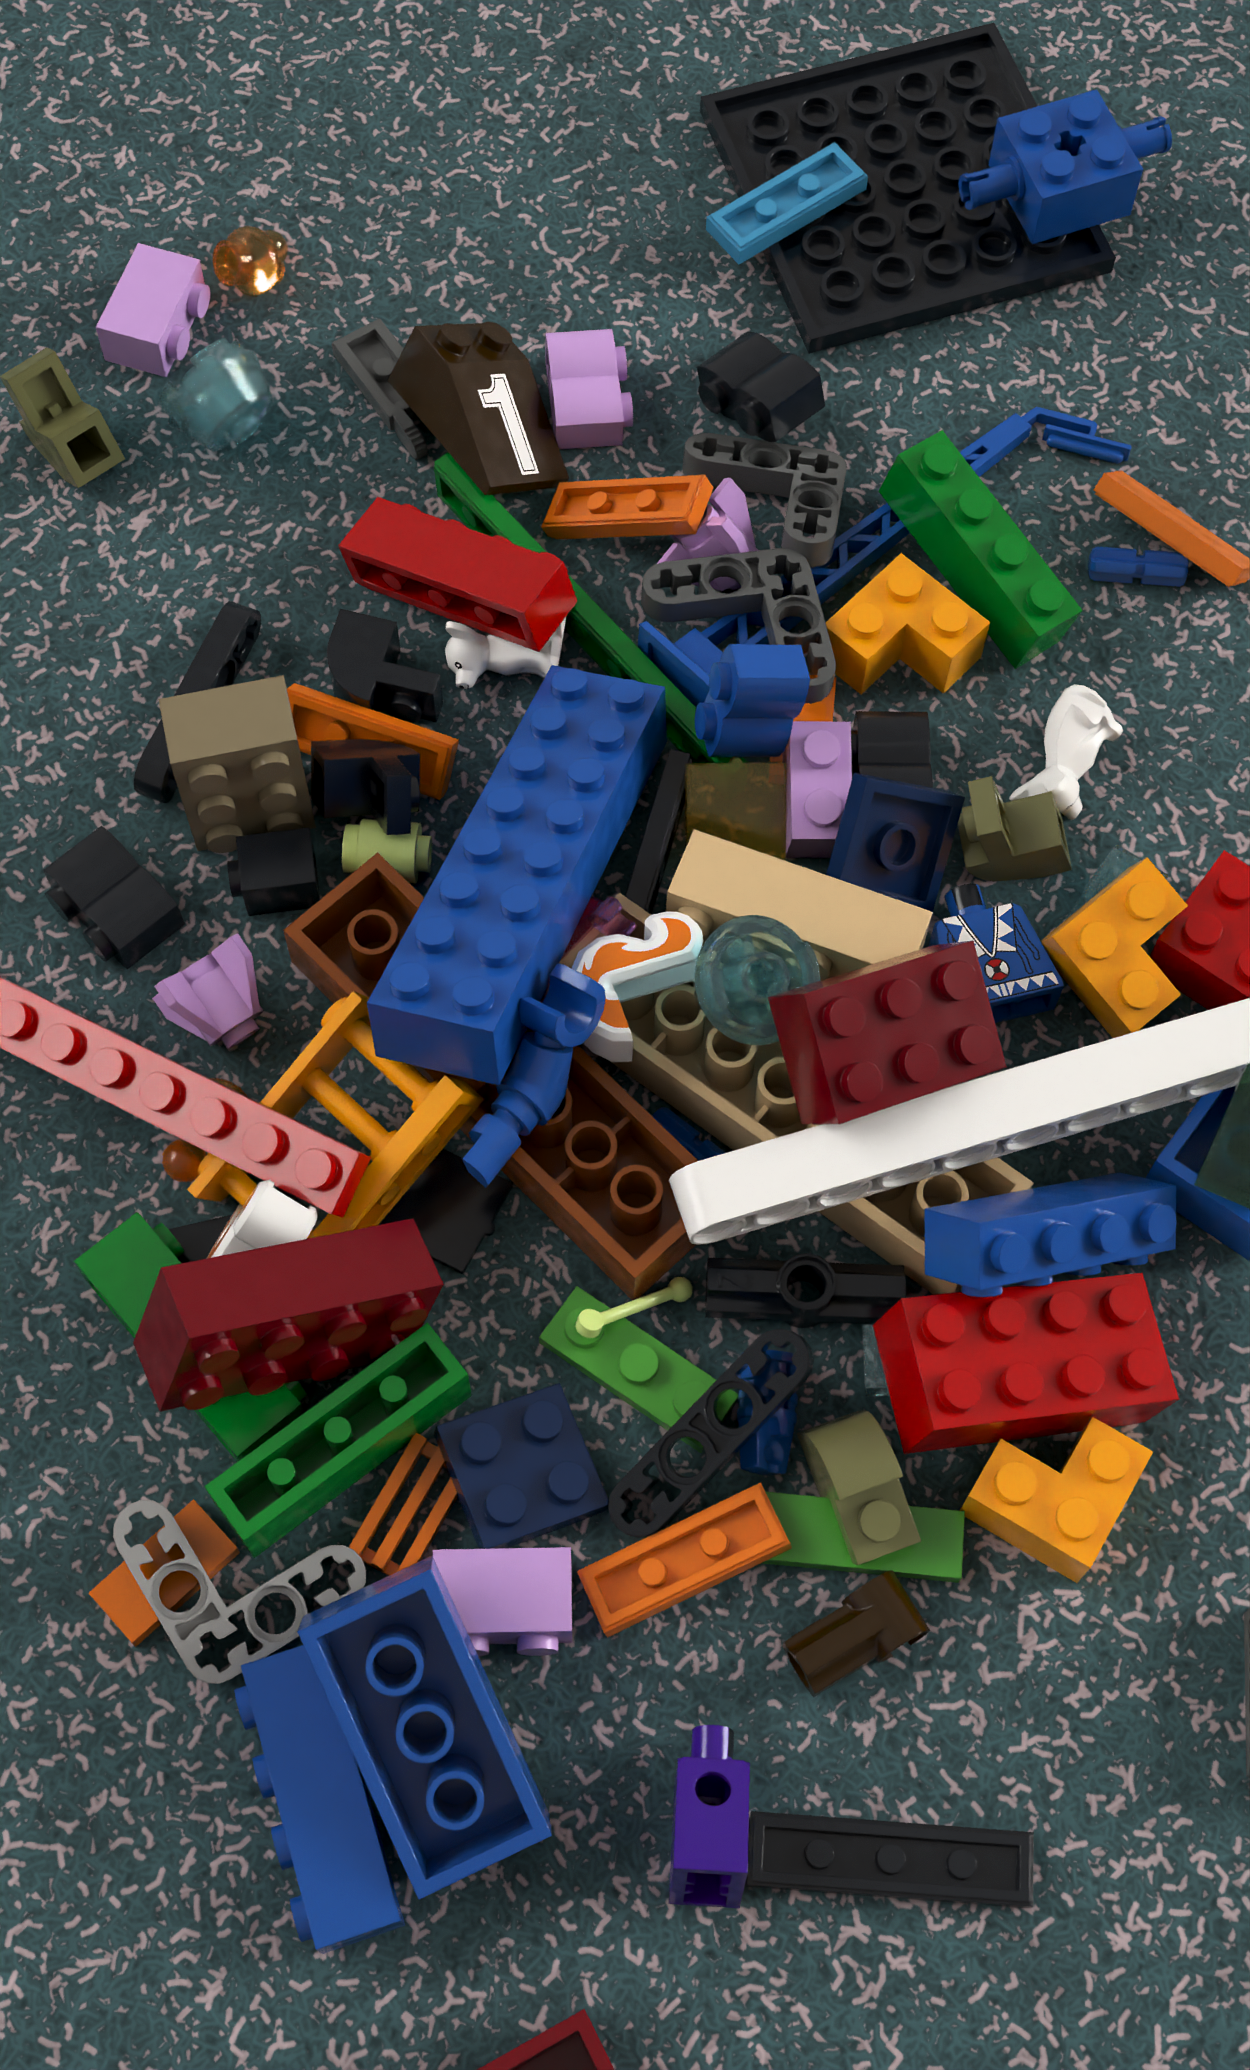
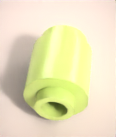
M362 819L360 825L346 824L342 843L343 872L353 873L378 852L409 883L416 884L419 872H430L432 836L422 835L421 823L411 822V834L386 835L378 821L374 819Z

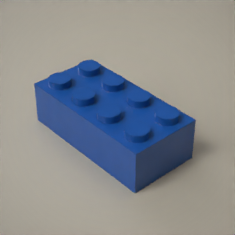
M433 1556L303 1616L297 1632L418 1900L552 1836L549 1811Z

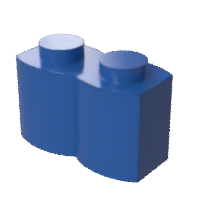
M729 644L725 648L720 662L713 663L709 676L710 690L705 702L699 703L695 711V732L698 739L705 741L708 757H779L784 752L791 735L793 719L799 715L804 706L810 684V676L801 645Z

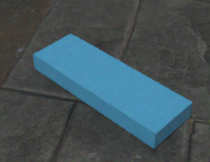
M834 142L707 216L706 231L739 265L865 191L868 175Z

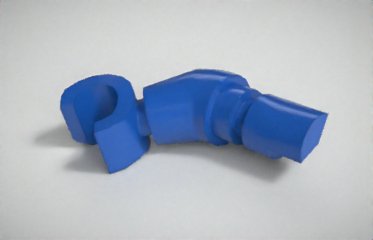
M557 963L550 973L549 990L542 1003L531 997L520 999V1021L523 1026L535 1032H527L523 1035L508 1072L500 1085L497 1086L499 1096L491 1104V1110L494 1114L482 1115L469 1132V1137L474 1145L462 1160L468 1172L485 1188L492 1182L521 1145V1139L518 1135L527 1136L536 1125L544 1126L559 1108L566 1095L573 1047L583 1044L591 1036L604 1011L606 1000L605 988L592 978L564 964Z

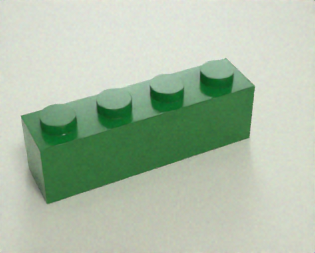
M939 431L897 455L878 492L961 600L990 621L988 635L1014 669H1017L1058 643L1082 612V609L944 431Z
M136 1212L74 1260L87 1283L135 1339L160 1268L181 1264L178 1258L185 1251L162 1222L151 1228L143 1217ZM298 1381L285 1383L277 1390L264 1395L256 1396L245 1392L223 1397L208 1407L194 1411L238 1462L304 1414V1409L299 1401L307 1396V1393Z
M426 1323L204 1487L221 1514L253 1558H255L407 1445L413 1435L423 1433L470 1398L472 1394L468 1373L429 1323Z

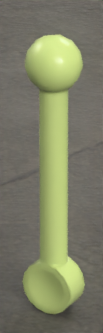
M675 1277L669 1282L667 1288L599 1313L594 1309H585L579 1314L576 1321L577 1332L586 1338H595L600 1334L603 1325L672 1299L676 1302H685L692 1295V1284L684 1277Z

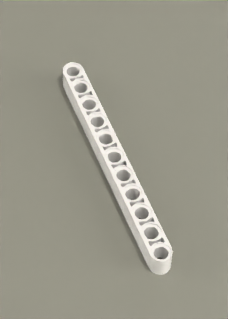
M1250 998L950 1086L842 1124L818 1125L689 1164L677 1170L669 1179L691 1244L696 1245L721 1241L1249 1082Z

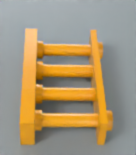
M355 991L348 997L336 1001L326 1011L321 1020L322 1029L260 1102L293 1119L311 1096H313L371 1151L369 1156L372 1162L366 1168L344 1217L328 1213L317 1228L311 1230L307 1239L379 1225L484 1100L481 1095L464 1081L444 1075L440 1081L430 1082L413 1065L377 1057L367 1008V1001L370 997ZM352 1047L356 1048L413 1101L411 1109L414 1112L398 1131L388 1132L329 1077ZM208 1153L198 1167L200 1175L187 1190L195 1198L221 1202L230 1194L243 1207L257 1184L247 1175L248 1172Z

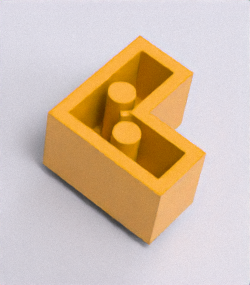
M902 553L825 622L836 660L835 674L861 695L899 659L939 691L945 693L981 658L990 626V621Z
M1148 857L1127 868L1041 940L1058 973L1112 1038L1139 1031L1181 995L1141 947L1144 942L1188 906Z
M1094 1417L1091 1418L1078 1437L1060 1472L1005 1440L1000 1439L960 1511H965V1517L1075 1583H1078L1093 1565L1153 1451Z

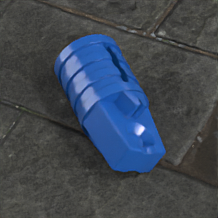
M767 1350L766 1353L772 1359L770 1366L760 1376H754L748 1366L742 1372L741 1377L758 1386L768 1403L775 1395V1391L765 1387L764 1384L777 1372H784L790 1376L794 1374L797 1367L791 1360L792 1353ZM740 1389L738 1392L739 1409H737L739 1428L748 1423L753 1412L752 1400L747 1393ZM797 1391L740 1449L741 1469L764 1476L786 1474L794 1426L797 1423V1413L795 1412L798 1405Z

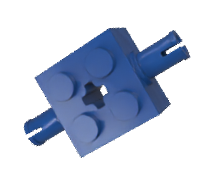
M1097 89L999 117L988 164L990 168L960 175L958 186L961 200L965 202L966 209L972 210L977 208V206L1007 198L1032 244L1131 215L1143 172L1138 159L1157 153H1165L1171 149L1172 133L1170 126L1165 124L1166 119L1159 116L1153 120L1122 129L1117 125Z

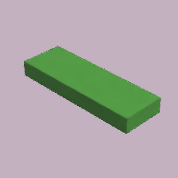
M766 1492L792 1549L763 1562L764 1564L881 1575L893 1570L896 1577L959 1583L962 1579L965 1511L909 1506L921 1542L856 1565L852 1563L829 1498Z

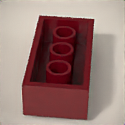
M414 1219L391 1222L161 1267L133 1344L159 1411L185 1407L188 1410H198L214 1404L223 1397L245 1392L256 1396L264 1395L277 1390L285 1383L312 1378L314 1381H326L340 1375L347 1369L372 1364L423 1326L444 1284Z

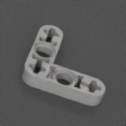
M153 1500L136 1501L127 1505L119 1513L114 1523L113 1538L119 1553L187 1669L195 1678L205 1683L220 1684L242 1673L241 1665L265 1658L299 1636L297 1631L303 1616L308 1613L303 1596L295 1587L288 1583V1580L296 1574L302 1573L304 1586H307L323 1575L324 1572L320 1562L326 1557L330 1556L336 1564L344 1563L345 1561L350 1563L353 1572L345 1578L349 1590L339 1596L337 1591L329 1588L312 1597L321 1608L364 1588L366 1583V1569L362 1558L353 1549L344 1545H329L313 1552L226 1607L173 1515L164 1505ZM139 1512H142L147 1520L154 1519L157 1516L163 1520L165 1527L157 1533V1539L165 1553L170 1551L174 1544H178L185 1556L183 1559L164 1564L150 1579H146L140 1569L142 1564L153 1562L148 1550L143 1544L130 1547L125 1539V1536L133 1530L129 1519ZM174 1571H187L193 1574L200 1585V1597L197 1603L190 1610L184 1612H173L167 1609L159 1597V1587L162 1580ZM270 1593H281L288 1596L295 1608V1619L292 1625L286 1631L279 1634L264 1632L257 1625L255 1619V1608L258 1602ZM242 1610L247 1630L262 1644V1647L252 1654H248L246 1643L243 1641L228 1651L227 1658L230 1665L226 1669L218 1672L212 1663L200 1667L195 1659V1656L203 1650L199 1638L212 1631L217 1639L225 1638L233 1633L237 1628L228 1621V1618L237 1611Z

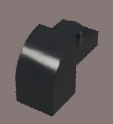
M340 609L327 647V659L335 697L378 712L380 709L386 710L392 717L410 723L418 722L420 719L437 722L443 705L440 674L396 664L401 651L397 622Z
M345 739L311 741V799L324 818L372 815L386 835L411 834V812H419L420 754L417 751L401 744L381 740Z

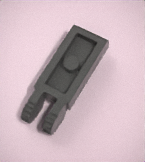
M377 319L332 342L334 357L390 431L395 430L399 440L415 461L427 455L426 441L422 433L412 422L418 416L388 382L403 351V347L383 321Z

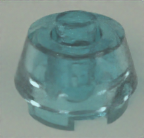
M222 338L208 345L190 359L194 367L186 373L178 388L173 382L168 381L158 397V404L169 416V426L213 452L225 448L233 441L236 444H240L251 437L261 426L262 421L260 419L266 414L273 402L272 394L255 351L245 350L236 339L230 344L226 338Z
M746 915L725 922L707 938L697 958L693 975V991L702 1013L722 1034L740 1043L766 1045L779 1041L768 997L820 981V970L816 955L807 941L803 942L787 925L766 916Z

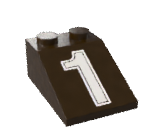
M493 322L415 326L388 382L484 495L557 488L559 482H567L569 476L529 360L512 342L511 334L504 327Z

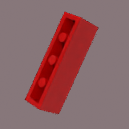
M377 497L338 545L354 581L367 589L540 652L577 603V598L568 576V570L564 562L555 555L548 552L538 553L523 548L499 535L492 537L477 532L453 519L446 521L434 517L406 503L400 505Z

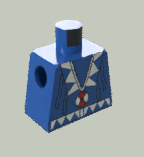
M977 884L960 885L947 892L944 898L951 917L941 919L934 924L929 946L974 941L995 1023L1054 1010L1064 984L1022 907L1018 904L1010 903L987 909Z

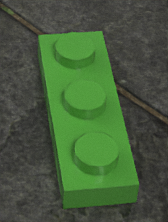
M578 1286L575 1287L539 1336V1343L667 1431L716 1381L715 1378L626 1318L603 1325L600 1334L595 1338H586L580 1335L576 1329V1321L583 1310L594 1309L600 1313L611 1308ZM731 1389L723 1393L717 1402L716 1410L722 1423L738 1402V1394ZM690 1437L680 1439L699 1453L703 1452V1446L696 1439Z

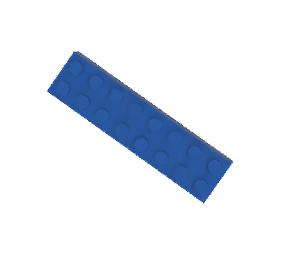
M551 665L367 1001L377 1057L500 1085L527 1030V1027L523 1026L520 1021V999L531 997L539 1002L541 1001L550 983L549 975L556 964L560 962L667 743L664 686Z

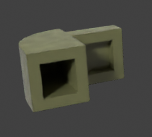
M46 347L0 375V379L23 418L19 423L26 435L66 482L80 488L125 460L100 410L81 400L54 350Z
M992 776L968 782L972 805L962 807L958 827L965 867L970 874L983 880L996 882L1042 878L1072 870L1062 816L1052 791L1003 803Z
M855 1411L797 1433L820 1497L830 1499L853 1564L860 1565L921 1542L899 1478L903 1477V1473L883 1429L869 1411Z

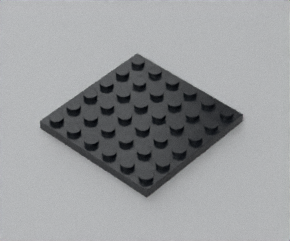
M995 23L701 96L700 113L738 198L834 142L868 175L865 191L763 250L808 354L1112 272L1116 257L1099 225L1032 244L1007 198L977 206V208L972 210L966 209L965 202L961 200L958 186L960 175L990 168L988 164L997 119L1037 107Z

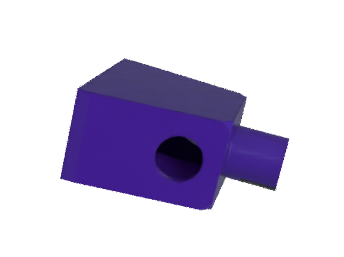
M701 1725L693 1728L691 1757H681L677 1760L674 1784L669 1904L740 1908L748 1874L750 1763L744 1760H733L734 1731L725 1726ZM704 1802H711L717 1806L707 1805Z

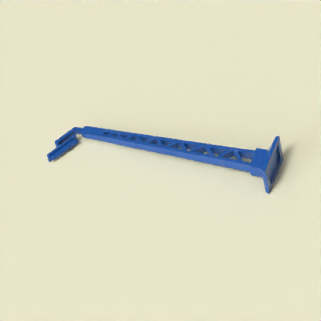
M1034 407L1022 417L1016 413L960 451L961 455L980 477L1027 439L1032 425L1036 422L1046 424L1042 440L1046 441L1048 446L1119 464L1122 461L1128 460L1132 446L1096 437L1097 423L1094 421ZM888 503L835 539L833 554L829 562L822 566L810 567L820 605L910 534ZM890 521L897 522L892 527H890ZM880 529V536L872 535ZM848 552L857 553L848 561ZM837 560V569L826 568ZM783 575L780 578L784 589L783 597L788 594L790 595L792 581H787ZM761 611L724 616L702 632L694 628L675 643H672L649 622L645 621L639 624L638 648L695 707L699 703L705 702L710 690L709 676L713 663L720 662L723 654L716 647L718 644L735 632L737 644H770L765 627L748 639L747 625L765 626ZM790 616L782 619L779 623L788 632L803 619Z

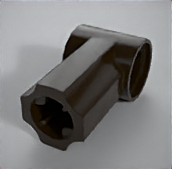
M893 1570L887 1571L862 1585L841 1602L842 1607L783 1642L782 1647L789 1662L813 1698L875 1659L878 1663L893 1657L891 1652L906 1642L912 1645L930 1631Z

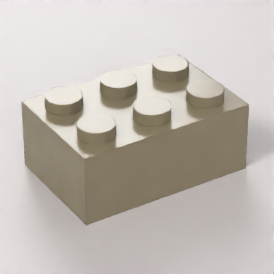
M284 675L158 699L171 768L197 851L209 849L216 853H227L237 850V836L308 827L310 829L316 828Z

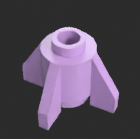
M724 478L711 494L709 502L715 509L710 504H707L697 533L670 535L677 543H673L658 563L759 551L754 541L745 494L731 478ZM718 577L710 582L711 587L717 591L741 588L740 584L730 577ZM698 582L691 584L699 587Z
M238 933L229 937L215 948L211 954L196 961L182 972L180 971L163 979L154 986L158 994L152 999L165 1018L207 1041L210 1046L223 1041L227 1049H230L260 1029L254 1021L263 1012V1009L259 1005L253 957Z

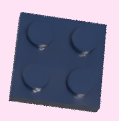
M854 773L826 875L933 912L965 797L951 791Z
M560 1383L437 1425L435 1428L434 1437L439 1445L479 1549L509 1548L580 1522L608 1509V1497Z

